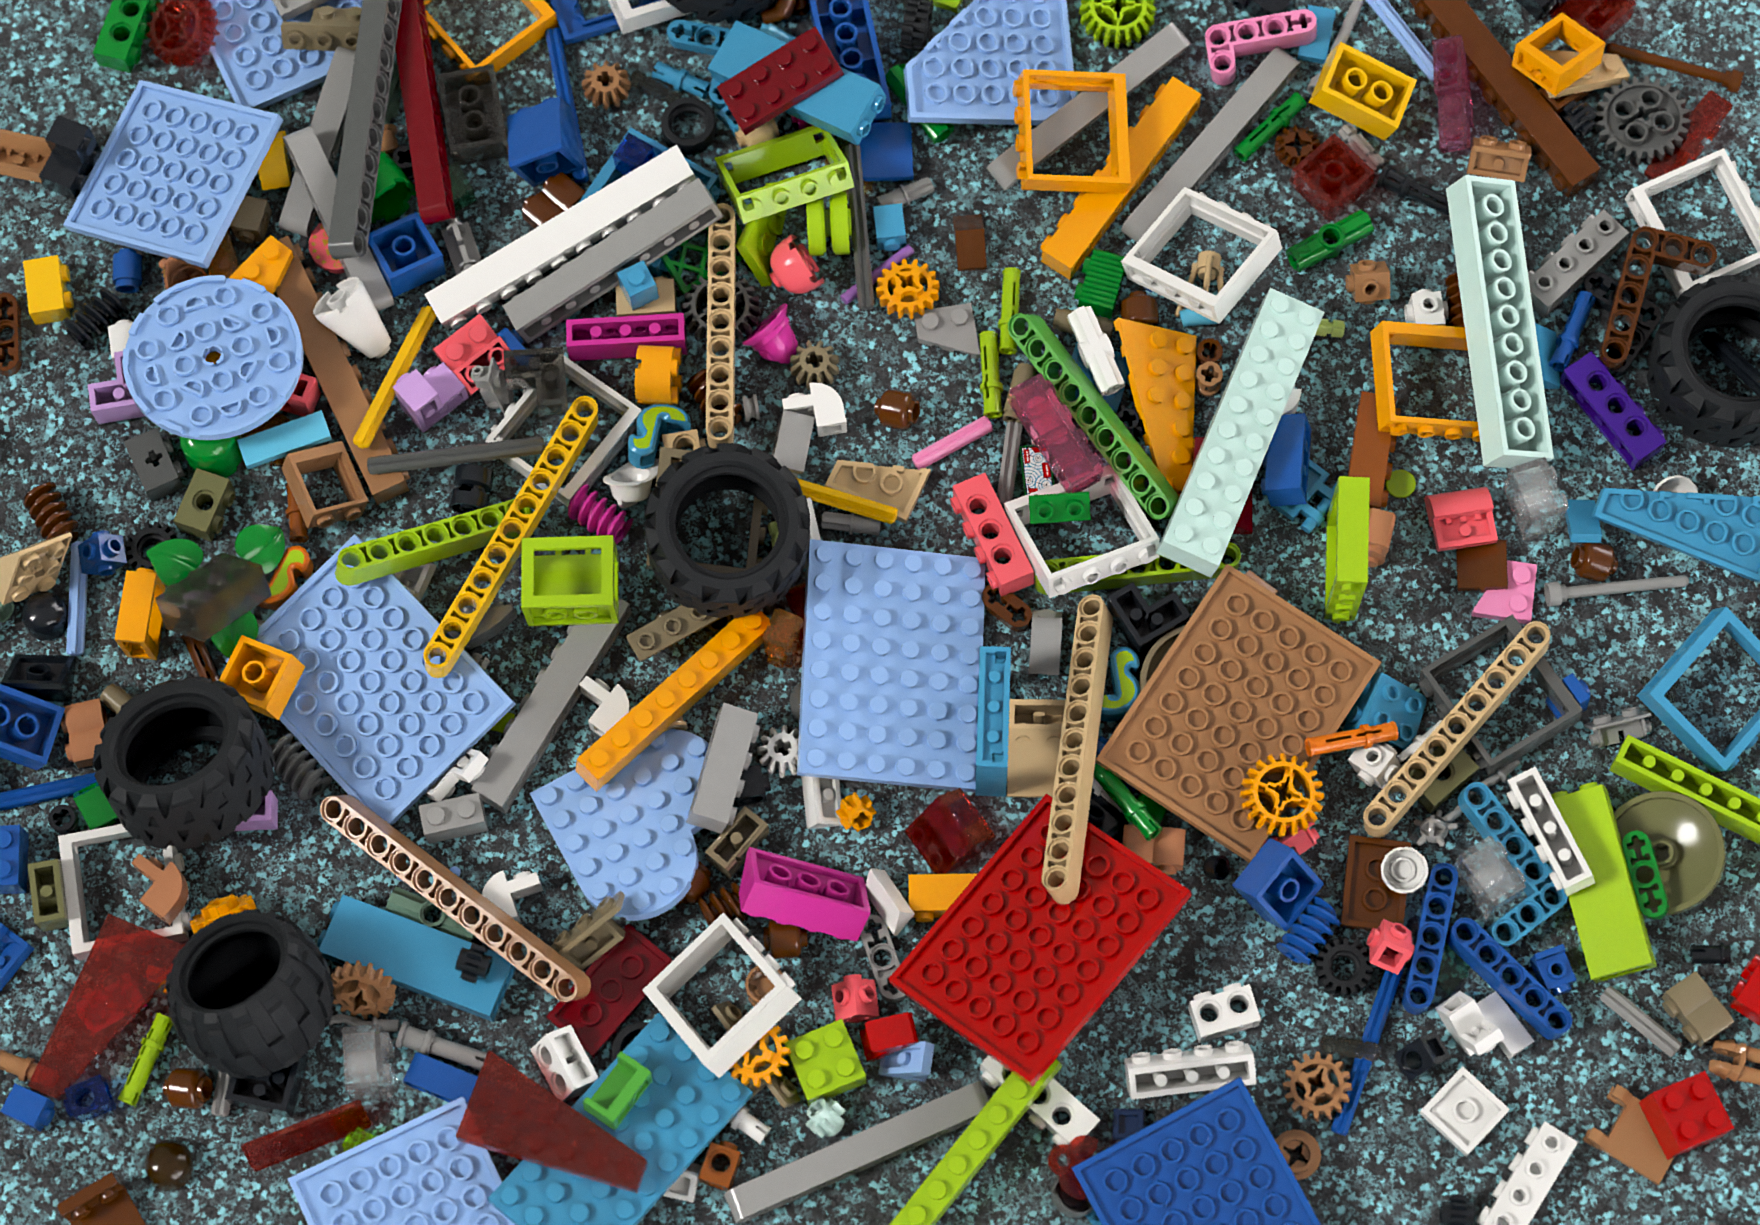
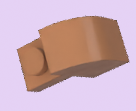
M138 854L131 864L138 872L153 882L139 901L146 909L170 926L187 902V881L173 862H170L165 868L153 856L146 859L141 854Z

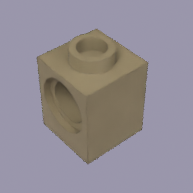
M250 196L244 197L230 224L238 240L244 243L264 242L272 215L268 200Z

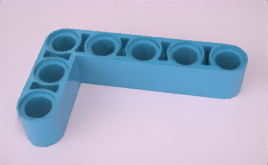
M1473 782L1459 793L1457 798L1458 805L1528 896L1494 921L1486 930L1497 943L1506 948L1517 942L1566 904L1568 897L1563 889L1556 890L1549 876L1553 872L1547 863H1542L1535 847L1492 791L1481 782ZM1469 791H1474L1480 796V805H1474L1469 801ZM1488 816H1494L1498 819L1500 824L1499 830L1491 829L1488 826ZM1511 840L1517 844L1519 848L1517 855L1508 852L1506 848L1507 841ZM1527 865L1533 866L1537 870L1538 877L1536 880L1530 879L1526 875L1525 868ZM1546 890L1555 893L1557 897L1555 905L1549 904L1546 901L1544 895ZM1522 908L1531 911L1533 915L1531 923H1527L1521 918L1520 912ZM1498 926L1507 929L1509 933L1508 941H1502L1498 938L1496 934Z

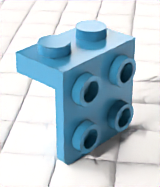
M1375 673L1346 716L1343 731L1358 729L1362 724L1373 726L1394 721L1398 728L1399 738L1397 741H1388L1387 743L1403 751L1413 743V738L1417 735L1427 702L1426 697L1384 673Z

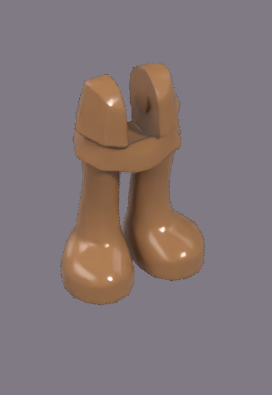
M1734 1040L1714 1041L1712 1051L1732 1057L1733 1062L1731 1064L1719 1060H1710L1708 1066L1710 1072L1724 1080L1729 1078L1735 1083L1741 1081L1760 1085V1070L1745 1066L1746 1061L1760 1064V1049L1747 1046L1745 1042L1735 1043Z

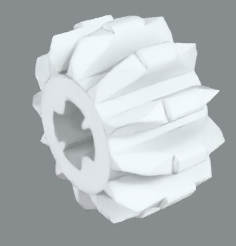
M783 725L781 728L782 733H777L776 729L772 727L770 729L771 738L762 735L761 742L764 745L757 747L758 754L762 755L759 759L761 766L768 765L767 771L770 775L779 769L780 778L785 777V770H789L795 776L797 774L795 765L797 766L799 730L794 729L788 734L787 726ZM783 747L785 751L788 750V755L784 756L781 752H778V749Z

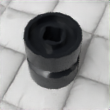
M474 464L458 465L453 481L457 488L451 492L449 508L456 513L463 514L488 507L490 496L487 492L492 490L494 472L486 467Z

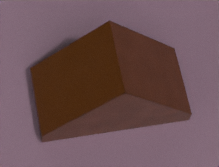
M981 214L952 216L958 272L987 269L985 232Z

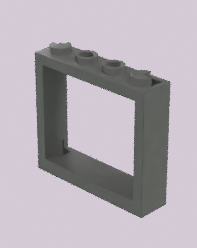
M1513 614L1421 669L1419 687L1427 698H1433L1437 704L1436 710L1442 720L1455 706L1436 680L1504 639L1510 644L1523 629ZM1544 656L1534 665L1530 673L1562 716L1494 758H1491L1474 734L1466 743V746L1472 753L1470 755L1471 759L1480 767L1479 770L1483 769L1488 777L1498 769H1502L1581 720L1583 709ZM1460 724L1452 725L1455 729L1453 730L1454 734H1461L1465 731V728Z

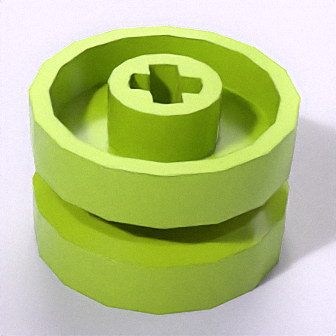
M847 190L829 195L830 209H824V197L806 203L809 256H824L826 253V237H831L832 251L835 255L850 254L849 236H852L851 208H848Z

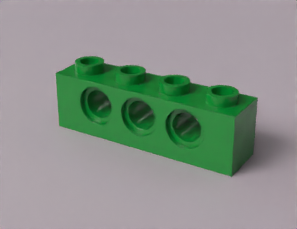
M160 0L112 1L93 50L99 66L127 73L132 72L134 64H138L140 61L141 46L144 39L147 40L150 35V23L153 15H156L159 11ZM138 12L135 16L129 17L131 13ZM123 37H129L125 41H119Z

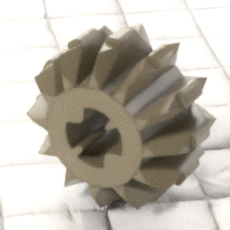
M821 339L817 342L816 346H812V342L808 340L806 342V349L797 346V355H792L790 358V362L793 364L790 372L791 375L797 376L796 383L800 385L806 382L808 390H810L809 383L823 384L825 381L832 385L834 382L832 375L839 374V367L837 366L839 356L833 354V347L830 345L823 348V341ZM811 363H816L819 367L814 368Z

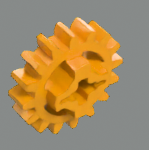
M902 259V265L898 266L895 262H891V270L882 269V277H877L876 295L879 298L880 306H887V314L890 315L896 311L898 312V319H901L904 314H908L911 320L916 312L923 316L925 314V307L931 310L934 308V301L939 299V280H936L935 271H928L927 263L919 267L917 259H914L912 264H907L906 259ZM923 283H925L927 286L926 291H924V286L922 285ZM889 287L892 288V292H893V295H892V296H891V294L889 293Z
M231 894L227 897L215 898L209 901L206 907L200 909L201 914L193 916L189 923L195 934L201 928H204L220 917L244 910L257 909L251 895L247 896L244 894L238 897V895Z
M778 1025L770 1029L743 1055V1069L739 1066L738 1062L729 1068H734L731 1076L737 1079L742 1075L741 1083L747 1086L751 1079L755 1087H760L762 1079L769 1085L772 1084L771 1076L773 1074L781 1078L782 1073L779 1067L789 1066V1063L783 1057L784 1055L791 1054L789 1048L783 1047L789 1041L787 1036L778 1037L782 1029ZM770 1036L776 1044V1053L769 1049ZM759 1045L763 1054L762 1056L756 1055L753 1060V1056L749 1051L757 1049ZM766 1064L771 1065L768 1069L757 1073L760 1067Z

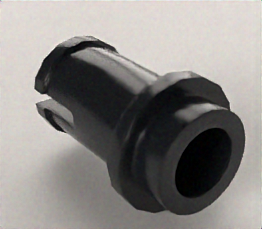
M1719 942V945L1691 944V964H1719L1720 967H1724V964H1730V946L1724 945L1723 942Z

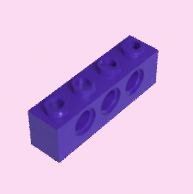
M1592 351L1563 370L1560 377L1561 385L1632 471L1662 451L1666 443L1663 431L1648 420L1644 408L1629 397L1624 384L1620 380L1614 379L1609 373L1608 367ZM1596 383L1602 387V390L1596 391L1589 384ZM1608 406L1618 407L1621 413L1611 412ZM1627 428L1636 429L1640 435L1633 436L1629 434Z

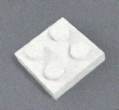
M1462 1066L1425 1105L1419 1114L1467 1157L1510 1109Z

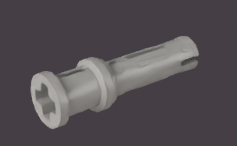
M407 1021L402 1023L395 1047L399 1049L406 1047L426 1056L433 1054L485 1073L489 1067L488 1063H490L492 1053L437 1037V1033L434 1030L424 1031L410 1026Z

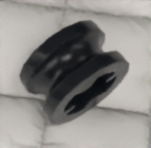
M58 805L49 813V825L61 835L70 834L78 827V815L67 805ZM65 813H68L67 816L71 819L70 822H64L62 827H60L61 824L57 821V818L64 817Z

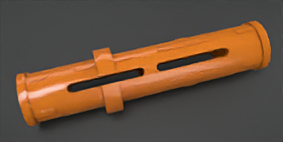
M1394 721L1373 726L1362 724L1358 729L1311 738L1307 737L1304 744L1308 757H1313L1315 755L1362 746L1365 749L1372 748L1373 744L1397 741L1399 733Z

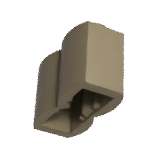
M1696 971L1671 987L1662 996L1664 1010L1671 1018L1676 1017L1682 1023V1032L1686 1039L1692 1044L1696 1043L1699 1047L1708 1043L1734 1023L1727 1009L1714 996L1709 986Z

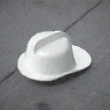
M655 458L653 466L646 469L636 468L628 462L603 478V482L610 485L612 496L617 500L620 508H628L649 498L652 481L657 477L658 458Z

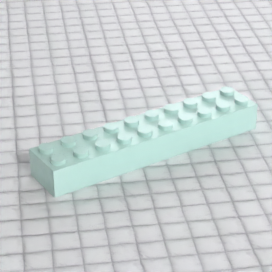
M1465 175L1446 188L1483 466L1535 470L1554 459L1515 181Z
M1269 289L1260 305L1156 551L1157 554L1210 578L1213 576L1224 556L1322 320L1324 311L1277 290Z

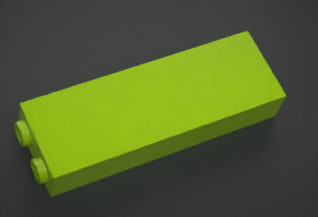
M1591 782L1581 785L1579 791L1569 794L1567 791H1559L1551 794V797L1595 880L1594 884L1568 896L1590 978L1595 983L1651 969L1657 967L1644 918L1635 895L1608 790L1602 784L1598 785L1597 782Z

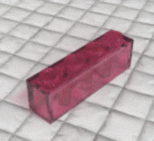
M1039 373L1011 388L1007 398L1008 403L1065 492H1080L1099 482L1104 472L1103 462L1099 455L1093 454L1088 447L1085 433L1081 429H1077L1071 421L1072 415L1065 404H1060L1056 397L1055 387L1051 381L1045 380L1042 374Z

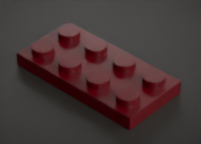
M814 26L717 86V89L744 135H747L845 74L818 29Z
M629 923L623 928L625 931L624 938L595 960L585 971L591 982L589 994L579 1000L570 1002L559 1001L546 1016L547 1020L558 1029L571 1025L584 1051L592 1058L596 1057L647 998L642 990L673 961ZM574 985L570 989L572 993H574L575 990Z

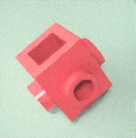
M1385 919L1382 920L1377 929L1373 928L1367 939L1370 963L1397 975L1404 964L1411 959L1415 948L1412 944L1411 930L1400 923H1392Z
M851 974L844 976L842 982L831 985L835 1021L842 1019L844 1023H861L879 1017L875 980L862 979L860 974Z

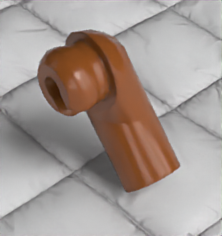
M778 0L775 8L761 13L764 24L788 19L796 6L797 0Z

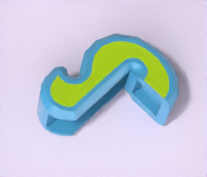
M653 404L644 408L637 418V436L635 434L629 436L628 459L631 465L639 469L653 466L661 434L691 430L690 416L683 409L669 404Z
M1119 647L1110 655L1109 667L1114 695H1104L1101 721L1108 722L1123 719L1140 694L1139 683L1133 676L1138 674L1140 663L1138 655L1131 648Z

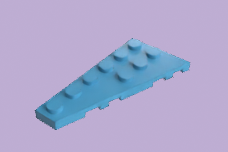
M1617 488L1601 489L1591 515L1592 518L1751 581L1760 582V496L1674 493L1671 491L1656 492Z

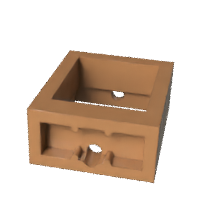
M342 441L287 454L281 469L307 529L314 527L326 528L334 522L342 520L354 521L363 515L368 504V498ZM334 467L349 502L316 510L301 475Z

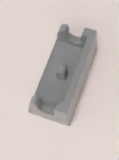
M783 410L778 421L771 455L777 459L782 467L785 465L797 478L798 474L804 473L815 417Z

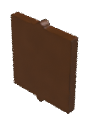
M1498 540L1497 543L1456 549L1458 591L1480 590V592L1484 593L1486 590L1508 589L1506 540Z

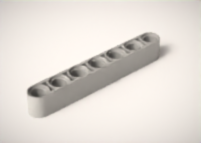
M339 46L334 52L310 124L331 168H333L344 134L356 52ZM295 170L281 212L279 229L309 237L317 217V212L297 170Z
M311 126L284 136L283 141L329 237L337 179ZM367 246L366 254L363 257L339 259L348 278L358 277L363 282L377 312L394 305L391 292L369 246Z

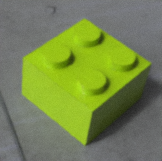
M842 1019L789 1040L784 1044L786 1048L791 1050V1054H788V1057L808 1106L818 1099L823 1098L827 1100L829 1097H835L867 1083L865 1072Z

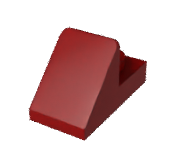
M912 1012L867 1021L865 1023L866 1029L859 1031L866 1061L879 1060L919 1042Z

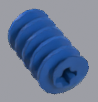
M1316 896L1311 900L1312 904H1308L1304 909L1305 914H1300L1296 919L1298 924H1292L1289 928L1290 933L1283 935V943H1277L1276 945L1277 949L1284 956L1299 964L1302 962L1311 965L1312 961L1307 954L1311 953L1318 956L1319 951L1314 945L1317 943L1325 946L1327 943L1321 935L1333 936L1334 932L1329 925L1332 924L1338 927L1341 925V922L1336 917L1337 913L1334 908Z

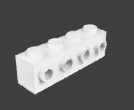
M1536 766L1507 780L1511 791L1506 794L1514 809L1521 808L1525 818L1520 821L1528 836L1535 835L1539 843L1535 850L1542 863L1549 862L1554 872L1550 873L1549 876L1556 890L1563 889L1568 897L1594 884L1593 874Z
M1230 1041L1225 1043L1223 1047L1214 1048L1212 1045H1198L1194 1047V1050L1189 1051L1171 1048L1164 1050L1163 1054L1150 1055L1148 1052H1138L1132 1054L1131 1058H1124L1127 1090L1131 1100L1215 1090L1238 1077H1241L1245 1086L1257 1084L1254 1054L1249 1044H1244L1242 1041Z
M1544 1122L1539 1129L1533 1126L1524 1141L1529 1146L1523 1155L1520 1153L1516 1154L1508 1169L1513 1171L1507 1182L1503 1179L1500 1180L1492 1193L1497 1199L1491 1208L1485 1205L1476 1222L1480 1225H1528L1578 1142L1547 1122Z

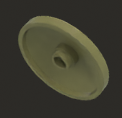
M1657 791L1636 796L1614 812L1622 841L1627 833L1642 831L1652 842L1669 902V910L1665 916L1688 911L1709 897L1722 877L1726 861V848L1720 827L1705 807L1685 795L1675 792ZM1638 838L1633 839L1634 844L1629 846V849L1635 850L1638 861L1651 860L1650 856L1644 858L1642 855L1641 847L1645 845V842H1640ZM1633 860V861H1632L1633 865H1634L1635 863H1637L1638 861ZM1642 867L1637 872V880L1640 883H1649L1654 878V871L1650 867ZM1656 886L1651 890H1641V895L1647 892L1650 898V904L1646 905V909L1650 908L1653 913L1658 912V906L1662 904V901L1655 899L1652 890H1659V887Z

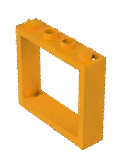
M424 0L425 5L430 3L432 0ZM521 0L538 20L486 59L475 65L426 10L430 39L433 41L437 39L442 44L441 50L449 60L455 59L459 64L458 68L467 80L472 78L478 86L544 38L547 29L558 27L557 16L545 0Z
M1023 69L1018 79L1014 80L1013 96L1017 97L1018 107H1015L1014 123L1019 124V134L1016 135L1015 150L1020 152V162L1017 163L1016 177L1021 180V190L1124 194L1131 184L1125 74ZM1030 89L1107 92L1111 177L1033 174Z
M1381 321L1370 331L1378 431L1390 432V435L1393 436L1417 434L1420 438L1445 436L1447 440L1472 438V441L1480 442L1478 422L1396 416L1390 344L1468 351L1465 327Z

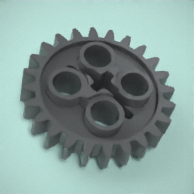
M1634 76L1630 85L1623 79L1621 81V89L1612 85L1611 94L1604 92L1603 102H1598V112H1596L1595 119L1597 122L1595 132H1600L1598 140L1599 142L1606 141V151L1615 148V158L1622 153L1625 154L1626 163L1631 157H1635L1637 165L1641 163L1642 158H1646L1650 165L1655 156L1662 162L1664 161V152L1673 156L1675 147L1681 148L1683 139H1687L1689 131L1687 129L1690 128L1691 120L1688 119L1690 109L1685 108L1687 100H1678L1680 91L1677 90L1671 93L1670 83L1661 87L1659 78L1652 84L1649 82V77L1645 76L1643 83H1639L1637 77ZM1644 102H1653L1655 105H1646ZM1619 112H1625V113H1627L1628 115H1627V116H1621V115H1619V114H1617V113H1619ZM1657 125H1665L1668 128L1662 129L1657 127ZM1632 135H1637V136H1639V137H1641V138H1640V139H1633V138H1631L1630 136H1632Z

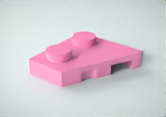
M1507 560L1508 589L1486 590L1474 607L1472 616L1502 621L1513 614L1519 623H1530L1537 564Z

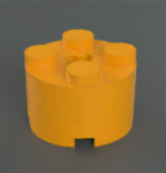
M639 345L636 359H640L641 363H638V368H635V397L638 400L637 404H678L679 393L682 392L683 385L682 375H678L679 365L682 364V348H676L675 346Z

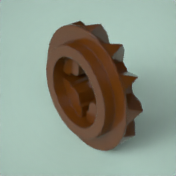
M1297 125L1288 129L1284 128L1276 137L1274 145L1275 155L1283 165L1292 169H1304L1314 164L1320 155L1321 149L1317 134L1311 132L1308 126L1302 128ZM1296 138L1300 141V145H1305L1300 151V156H1298V151H1296L1295 147H1290L1294 145Z

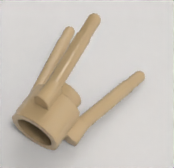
M1214 251L1200 252L1198 261L1192 263L1191 273L1187 282L1193 284L1198 274V277L1204 280L1203 290L1209 292L1210 281L1215 280L1217 277L1219 293L1224 287V267L1220 266L1221 255ZM1180 304L1177 305V309L1174 314L1175 317L1180 316L1179 311H1181L1184 308V306Z

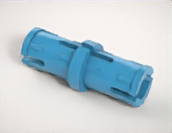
M662 61L656 63L654 69H657V72H652L653 78L673 85L677 91H687L703 100L709 94V91H706V89L710 88V82L690 75L686 69L678 70Z

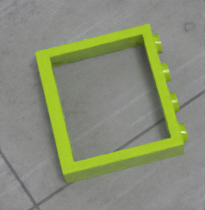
M814 125L714 158L721 183L743 224L855 187L848 161L829 132ZM822 132V139L815 141L814 134ZM825 155L830 162L829 165L741 194L735 185ZM731 162L732 169L727 170L724 164ZM751 197L752 203L746 205L744 199Z
M1339 476L1326 517L1324 619H1331L1333 623L1340 624L1341 621L1355 620L1368 583L1370 478Z

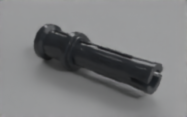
M1386 163L1375 187L1386 188L1396 193L1400 199L1411 198L1449 216L1446 195L1414 181L1415 178L1411 174L1404 175L1391 169V165ZM1388 178H1391L1401 184H1397L1393 181L1388 180ZM1410 188L1417 190L1418 193L1410 190ZM1423 194L1445 203L1446 206L1423 196Z

